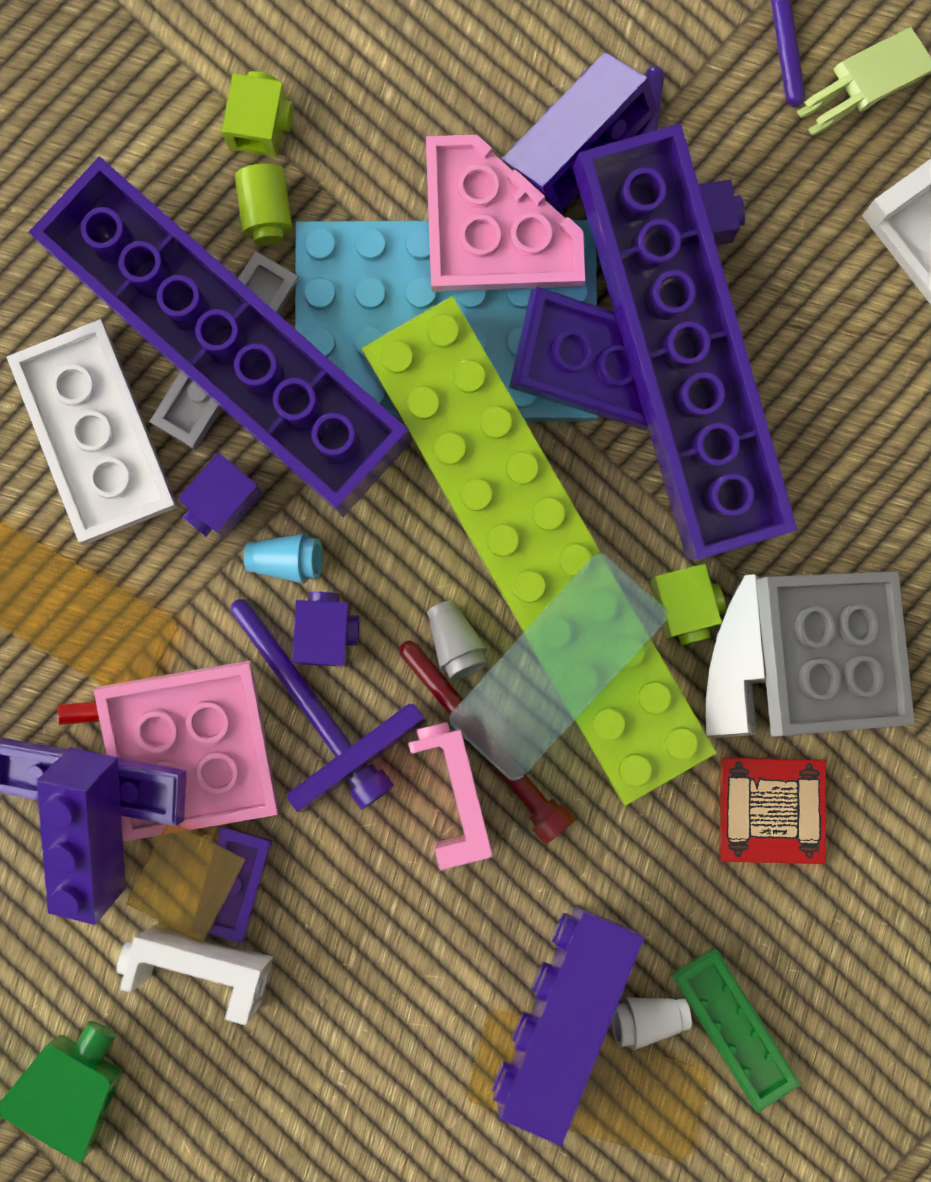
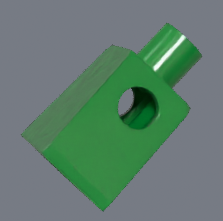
M88 1021L77 1042L63 1035H59L50 1041L0 1101V1117L80 1164L93 1150L121 1078L122 1071L120 1068L103 1059L116 1034L98 1022Z

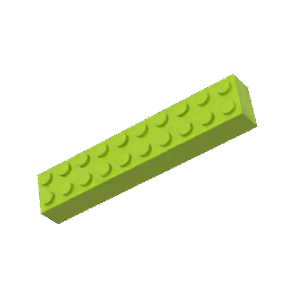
M449 297L362 347L365 359L403 425L409 430L411 439L620 801L626 806L716 754L707 735L454 297Z

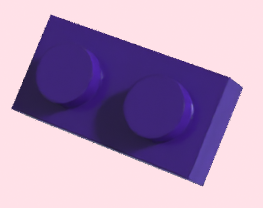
M224 826L220 828L193 922V930L239 943L245 941L273 840Z

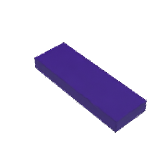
M407 704L288 792L286 798L296 812H305L350 779V775L365 764H370L427 722V720L416 705Z

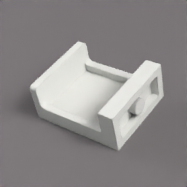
M930 159L874 199L862 217L931 305Z
M155 924L135 936L133 943L125 942L119 956L116 972L123 975L120 990L130 993L150 979L154 966L232 986L234 988L225 1020L246 1025L260 1008L273 956Z

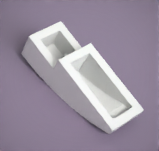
M756 574L744 576L729 604L717 635L709 668L706 694V735L709 737L722 738L757 735L752 684L766 683L756 586V579L760 578Z

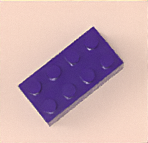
M576 905L571 915L564 912L561 914L551 940L558 947L552 963L542 962L532 986V991L535 992V997L537 998L532 1013L530 1014L526 1011L521 1013L512 1036V1041L515 1042L514 1049H516L511 1063L502 1061L492 1085L491 1091L495 1092L493 1101L497 1102L501 1121L562 1146L644 936L631 928Z

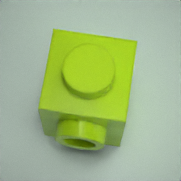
M259 71L249 72L248 75L232 74L222 126V134L230 150L272 157L278 156L282 131H290L294 110L293 101L287 100L282 81H277L274 76Z
M705 563L655 576L650 581L666 640L679 636L681 646L711 638L709 628L722 624L720 614L726 613L724 596L718 583L711 585Z

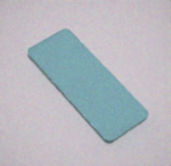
M598 553L592 556L455 708L449 718L451 726L455 730H461L462 736L508 779L519 780L666 622L668 617L667 610L606 554Z

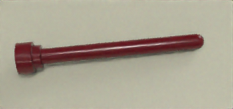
M414 641L403 642L399 648L400 656L533 814L529 818L535 825L532 829L544 845L550 843L576 820V817L564 803L559 806L553 798L550 801L545 798Z

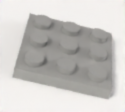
M899 571L774 576L756 579L771 737L915 725Z

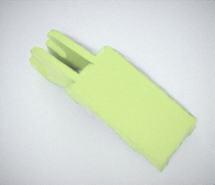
M909 27L839 63L833 69L839 80L805 101L807 106L796 112L801 118L809 116L846 90L851 98L817 118L816 121L818 123L808 129L811 135L819 134L854 109L858 108L862 112L886 96L910 86L931 74V56L912 27Z

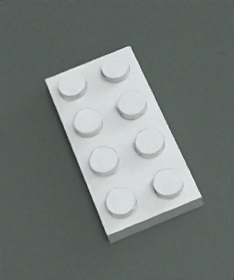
M101 319L7 356L8 363L80 544L86 545L178 508L107 327Z

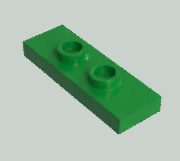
M714 946L670 974L757 1113L801 1086L800 1081Z

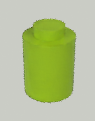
M265 163L249 165L239 169L235 173L242 234L247 238L253 239L257 245H274L284 240L283 235L288 234L292 230L284 168L280 165Z

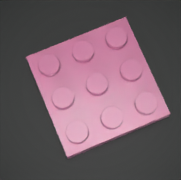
M251 660L98 686L94 689L106 755L186 770L184 821L177 826L121 816L124 841L278 815L279 806Z

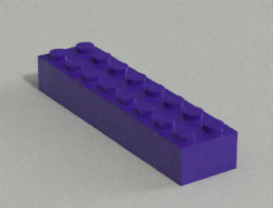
M681 123L579 152L572 166L686 559H703L796 531L797 526Z
M100 156L28 232L46 252L342 517L351 510L411 444L412 439L409 430Z

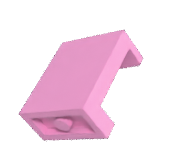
M448 722L418 729L419 740L408 743L410 752L415 753L435 747L443 749L464 831L462 836L436 842L435 854L439 870L492 857L462 731L451 732Z

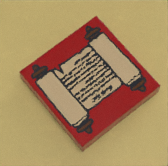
M720 757L719 861L826 864V760Z

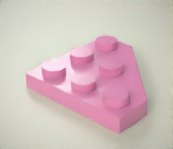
M477 134L426 136L431 292L536 288L537 286L541 288L584 286L583 230L569 217H563L553 208L536 187L516 169L511 170Z

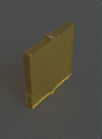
M166 824L126 904L159 920L161 928L165 929L170 926L203 943L246 859L214 843L213 837L209 834L202 837L179 824L177 826Z

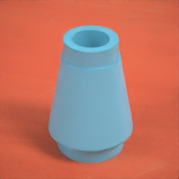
M307 533L247 542L245 546L244 566L247 572H256L257 574L302 584L307 583L308 579H318L321 574L323 561L321 542L318 538H309Z

